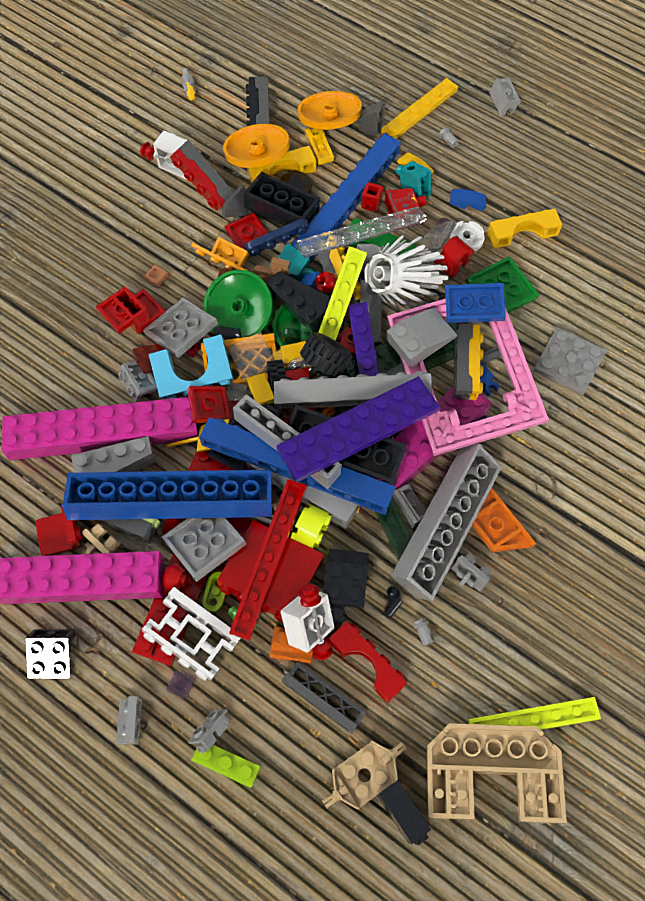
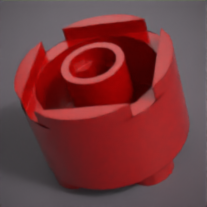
M456 235V237L453 236L442 247L443 251L440 255H443L444 258L436 259L433 263L435 265L447 266L448 269L442 271L454 278L459 273V268L461 266L465 267L469 263L474 250Z

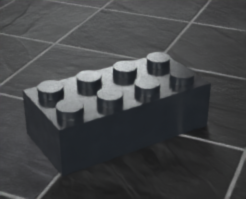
M260 172L243 193L244 208L282 226L299 219H307L308 224H310L313 216H317L319 213L320 198L264 172Z

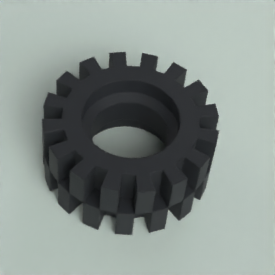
M282 359L267 361L268 381L273 395L274 381L286 378Z

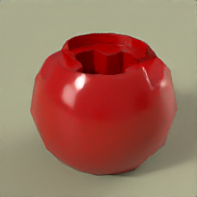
M329 271L320 273L315 283L317 289L323 294L333 293L337 277Z

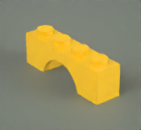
M310 146L288 151L283 157L271 164L247 168L251 183L260 172L270 176L282 170L301 171L305 174L316 172V159Z
M550 209L492 221L487 233L493 248L496 249L510 246L513 236L521 231L534 232L542 239L558 236L562 223L556 209Z

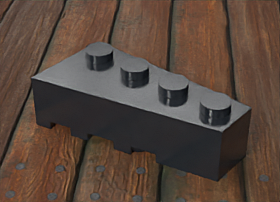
M279 271L266 282L273 297L308 331L318 333L331 297Z

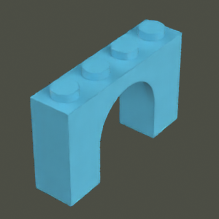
M222 335L203 339L208 357V367L204 375L194 381H185L177 376L171 353L167 349L149 354L159 397L164 400L177 398V396L182 394L188 396L187 388L189 386L230 385V381L235 379Z

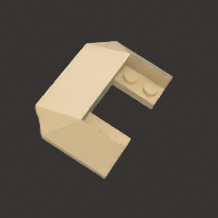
M449 723L427 745L428 818L474 820L473 774L516 775L519 822H537L538 824L567 823L562 753L538 727Z

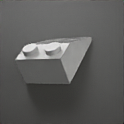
M435 308L406 318L387 330L388 342L410 369L457 337V334Z

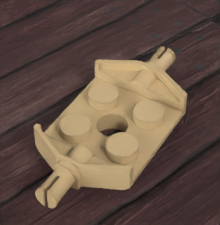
M371 741L343 763L332 769L334 790L332 791L333 793L322 800L325 804L332 799L325 805L328 809L336 801L341 800L358 810L397 781L395 759L407 750L404 746L397 751L404 744L400 742L393 749L388 750ZM361 769L369 770L371 774L369 781L362 782L359 780L358 772Z

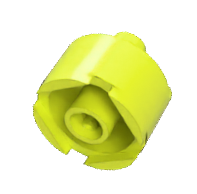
M307 503L295 525L297 529L295 533L292 532L291 538L306 546L318 549L323 537L321 532L322 530L326 532L332 516L325 510Z

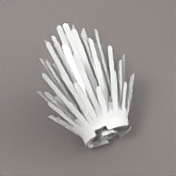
M402 235L390 247L389 243H387L385 247H381L377 255L372 256L373 259L365 267V281L369 283L372 288L371 290L377 292L380 299L382 298L385 303H387L388 299L398 311H401V309L394 301L407 309L405 304L413 307V305L396 293L426 305L428 303L416 296L424 297L423 294L438 296V294L420 288L439 289V286L423 283L442 284L443 280H448L447 275H439V272H424L447 270V266L421 264L433 262L436 259H443L444 256L440 255L439 252L431 253V251H427L429 248L424 249L425 245H420L398 255V253L422 238L421 236L409 243H405L406 240L400 243L404 237Z

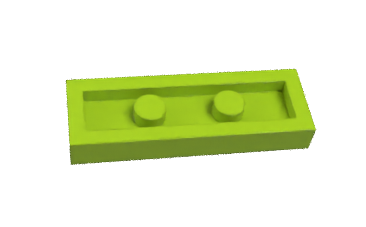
M212 745L208 752L203 754L196 748L191 761L250 788H252L261 767L215 745Z

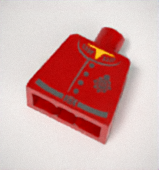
M411 188L385 191L384 203L394 227L417 218L420 207L427 205L426 197L424 195L416 197Z

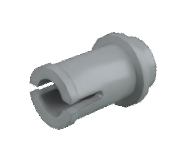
M444 127L439 132L440 139H444L451 148L457 146L459 140L451 133L450 128Z
M425 618L415 621V626L413 627L414 630H417L423 647L435 642L428 627L429 621H426Z

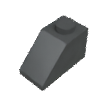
M380 101L366 107L358 119L359 131L377 137L383 126L385 101Z

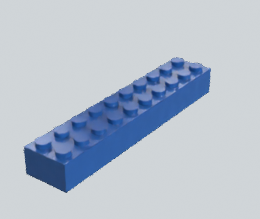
M217 470L68 473L62 508L67 520L272 517V471Z

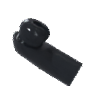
M390 586L386 591L389 605L383 613L389 618H392L402 605L400 591L394 586Z

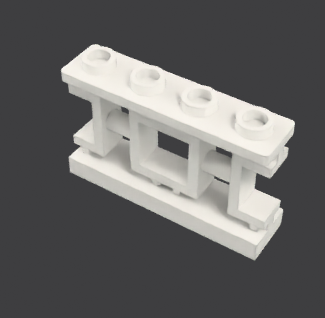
M173 587L163 601V604L170 608L169 612L159 625L149 619L142 628V632L145 633L143 637L151 643L155 641L162 646L160 649L167 655L171 656L173 653L179 658L178 662L184 667L189 668L191 666L196 670L195 674L202 680L206 681V679H209L211 681L219 670L217 666L211 663L222 646L231 652L240 638L230 635L229 626ZM172 601L196 618L187 614L182 623L177 621L172 615L178 606L172 603ZM187 622L205 633L194 650L177 638ZM167 623L176 630L170 638V641L176 645L173 646L151 629L154 628L160 632ZM206 625L230 643L222 639L216 648L205 641L212 632ZM201 648L210 654L204 665L211 670L208 671L187 656L186 652L194 657Z

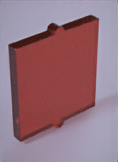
M159 344L133 348L132 351L135 355L136 363L139 364L143 374L153 372L149 354L166 350Z

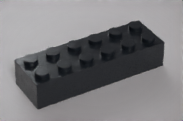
M295 404L288 425L301 434L332 419V417ZM385 438L339 461V463L397 484L410 446L390 438Z

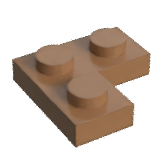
M273 257L271 268L256 265L254 274L258 275L265 282L279 271L290 277V261Z

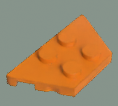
M491 488L472 524L473 529L492 553L534 547L537 543Z

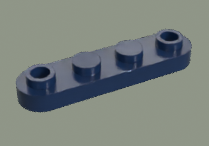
M307 219L296 220L246 243L244 249L249 252V255L256 256L265 249L274 248L276 244L288 242L296 235L307 233L309 229Z

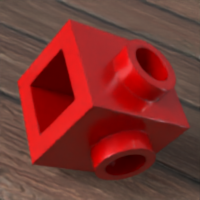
M352 326L344 327L343 332L339 331L337 342L348 349L352 356H355Z

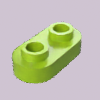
M215 572L209 577L202 604L209 613L219 612L225 602L226 594L222 593L218 586H216L221 572ZM212 600L217 601V604L215 606L210 605V602Z

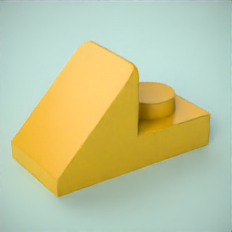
M306 341L281 346V350L273 352L275 360L282 359L285 369L305 362L300 355V351Z

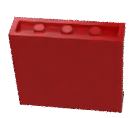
M252 520L242 537L246 545L230 557L217 579L218 588L222 593L226 595L232 594L241 602L269 527ZM288 537L261 612L265 614L268 612L274 615L276 620L283 623L281 610L299 596L298 592L304 585L311 583L316 571L324 562L325 554Z

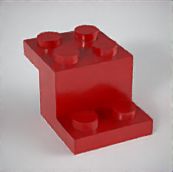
M126 286L96 306L97 311L118 334L131 327L139 335L146 327L166 312L144 288L133 295Z

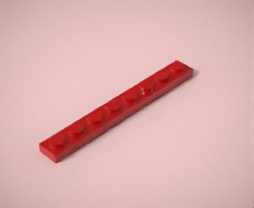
M287 479L230 628V635L250 642L307 485Z

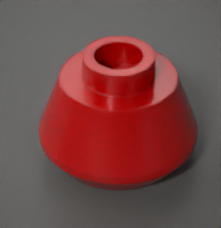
M172 563L164 573L162 584L166 590H172L173 587L179 590L181 587L186 586L189 576L186 575V570L178 563Z

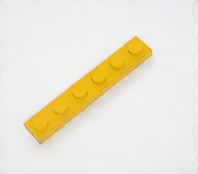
M448 78L444 79L381 129V133L397 139L456 93L458 86Z

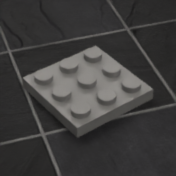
M182 298L143 331L146 336L179 358L217 326L218 322L216 318L185 298Z
M557 327L533 371L584 395L607 350Z
M187 518L162 536L164 542L196 582L246 545L245 540L226 518Z

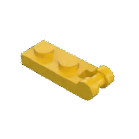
M306 128L304 130L305 136L309 141L318 165L333 162L334 156L323 130Z

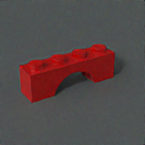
M346 621L329 638L332 647L342 657L360 655L371 662L376 675L372 689L388 704L406 686V677L398 669L395 671L390 666L391 662L384 654H378L374 643L368 638L365 640L360 635L361 630L354 623L350 625Z

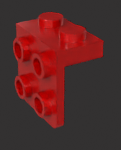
M62 505V513L40 518L35 522L42 556H51L82 547L80 540L82 532L80 527H78L77 520H67Z

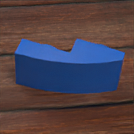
M452 189L450 191V204L463 210L470 206L483 211L486 208V195L471 190Z

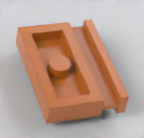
M274 627L269 657L311 664L312 649L307 653L289 645L285 628Z

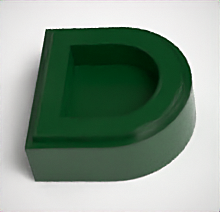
M286 328L281 332V340L284 345L301 342V335L297 329Z

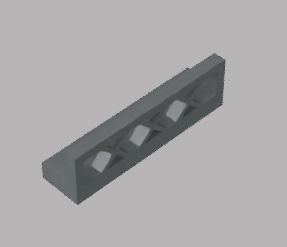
M296 662L291 671L286 673L282 679V683L351 735L366 714V711L299 662ZM297 669L306 674L307 682L300 683L292 677ZM319 683L322 685L324 694L316 695L310 690V684ZM337 696L340 699L341 707H332L328 704L327 697ZM343 702H345L349 706L344 707ZM354 709L360 715L353 722L345 716L344 710Z

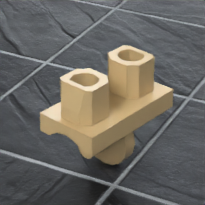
M99 523L92 527L91 530L85 528L82 532L90 541L84 545L87 548L85 554H101L99 551L102 553H115L120 542L111 535L104 542L101 538L108 531Z

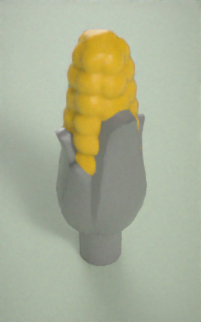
M183 68L181 82L184 92L189 100L192 101L195 99L196 93L194 78L189 73L188 68Z

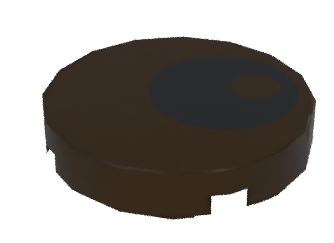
M301 171L288 172L280 179L309 194L312 191L311 178Z

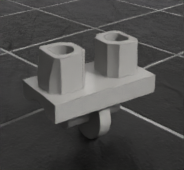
M470 553L464 557L461 555L451 568L462 579L459 585L463 587L467 583L470 587H474L481 592L491 579L489 577L491 570L486 566L478 569L473 565L476 560Z

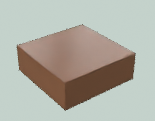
M155 264L144 275V279L157 288L169 277L168 272Z

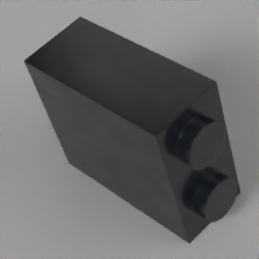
M398 780L377 795L408 844L420 845L429 838L427 833L431 831L430 827Z

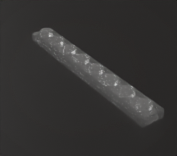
M417 206L297 240L296 247L302 256L306 258L425 223L427 217Z

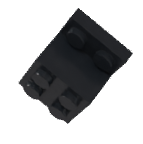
M329 549L323 593L328 595L330 605L364 608L369 553Z

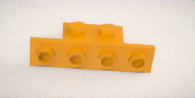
M218 237L211 252L194 243L191 245L196 248V253L204 257L206 254L211 256L210 260L217 264L220 261L225 263L224 267L231 271L235 269L246 270L243 268L249 252Z

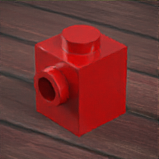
M367 182L362 194L361 208L378 212L383 196V186Z

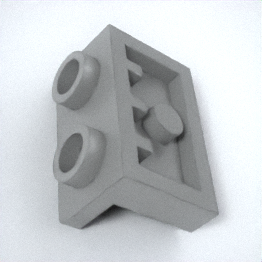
M142 359L122 364L119 380L125 385L128 395L132 397L134 402H139L141 395L158 391L156 381Z
M128 696V699L120 700L116 740L118 745H139L142 699L138 696Z

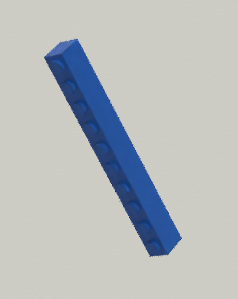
M385 133L381 138H378L372 149H369L365 157L359 160L357 167L350 171L348 178L341 182L338 190L332 193L329 201L322 205L317 216H313L307 233L300 235L298 239L292 242L293 247L310 258V264L317 257L316 249L333 237V233L338 231L362 201V194L367 182L375 184L398 156L401 141Z
M209 417L199 436L202 446L265 470H271L273 473L295 481L279 452L238 425L232 426L222 419ZM341 466V475L328 489L311 476L299 481V483L386 515L396 487L388 481L374 479L367 473L355 472L354 469L348 466Z

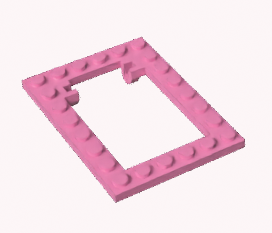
M446 299L387 316L390 328L406 318L431 308H435L442 318L446 320ZM506 307L505 321H492L489 324L514 387V391L503 394L504 402H508V412L460 426L459 417L454 408L443 412L439 410L422 419L433 456L549 421ZM401 358L407 374H415L419 371L427 372L423 361L410 369ZM432 389V396H433V397L435 398V400H436L435 394H434L433 389Z

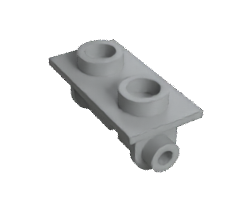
M214 710L206 717V722L193 732V737L188 743L197 744V750L202 754L208 752L217 741L212 733L214 732L217 737H220L230 725V718L225 715L228 710Z

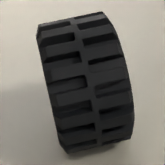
M317 332L310 334L300 351V355L308 364L320 372L336 378L344 373L353 358L349 350L343 345Z

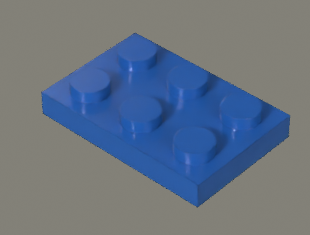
M504 283L445 285L446 323L505 321Z

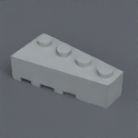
M148 436L71 456L74 473L137 472L156 462Z

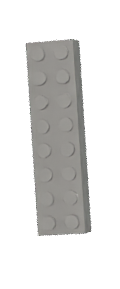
M480 444L460 448L391 574L395 581L418 599L433 601L502 468Z

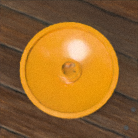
M344 91L316 93L305 98L298 106V118L301 123L314 129L329 130L342 128L354 123L362 114L361 100L354 94Z
M255 124L232 133L224 142L223 151L226 160L232 165L242 168H256L271 164L283 157L290 147V141L287 131L280 126Z

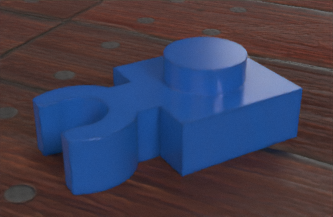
M482 363L480 365H483V375L480 377V382H483L484 393L489 397L492 393L489 388H493L497 392L499 385L492 381L494 375Z

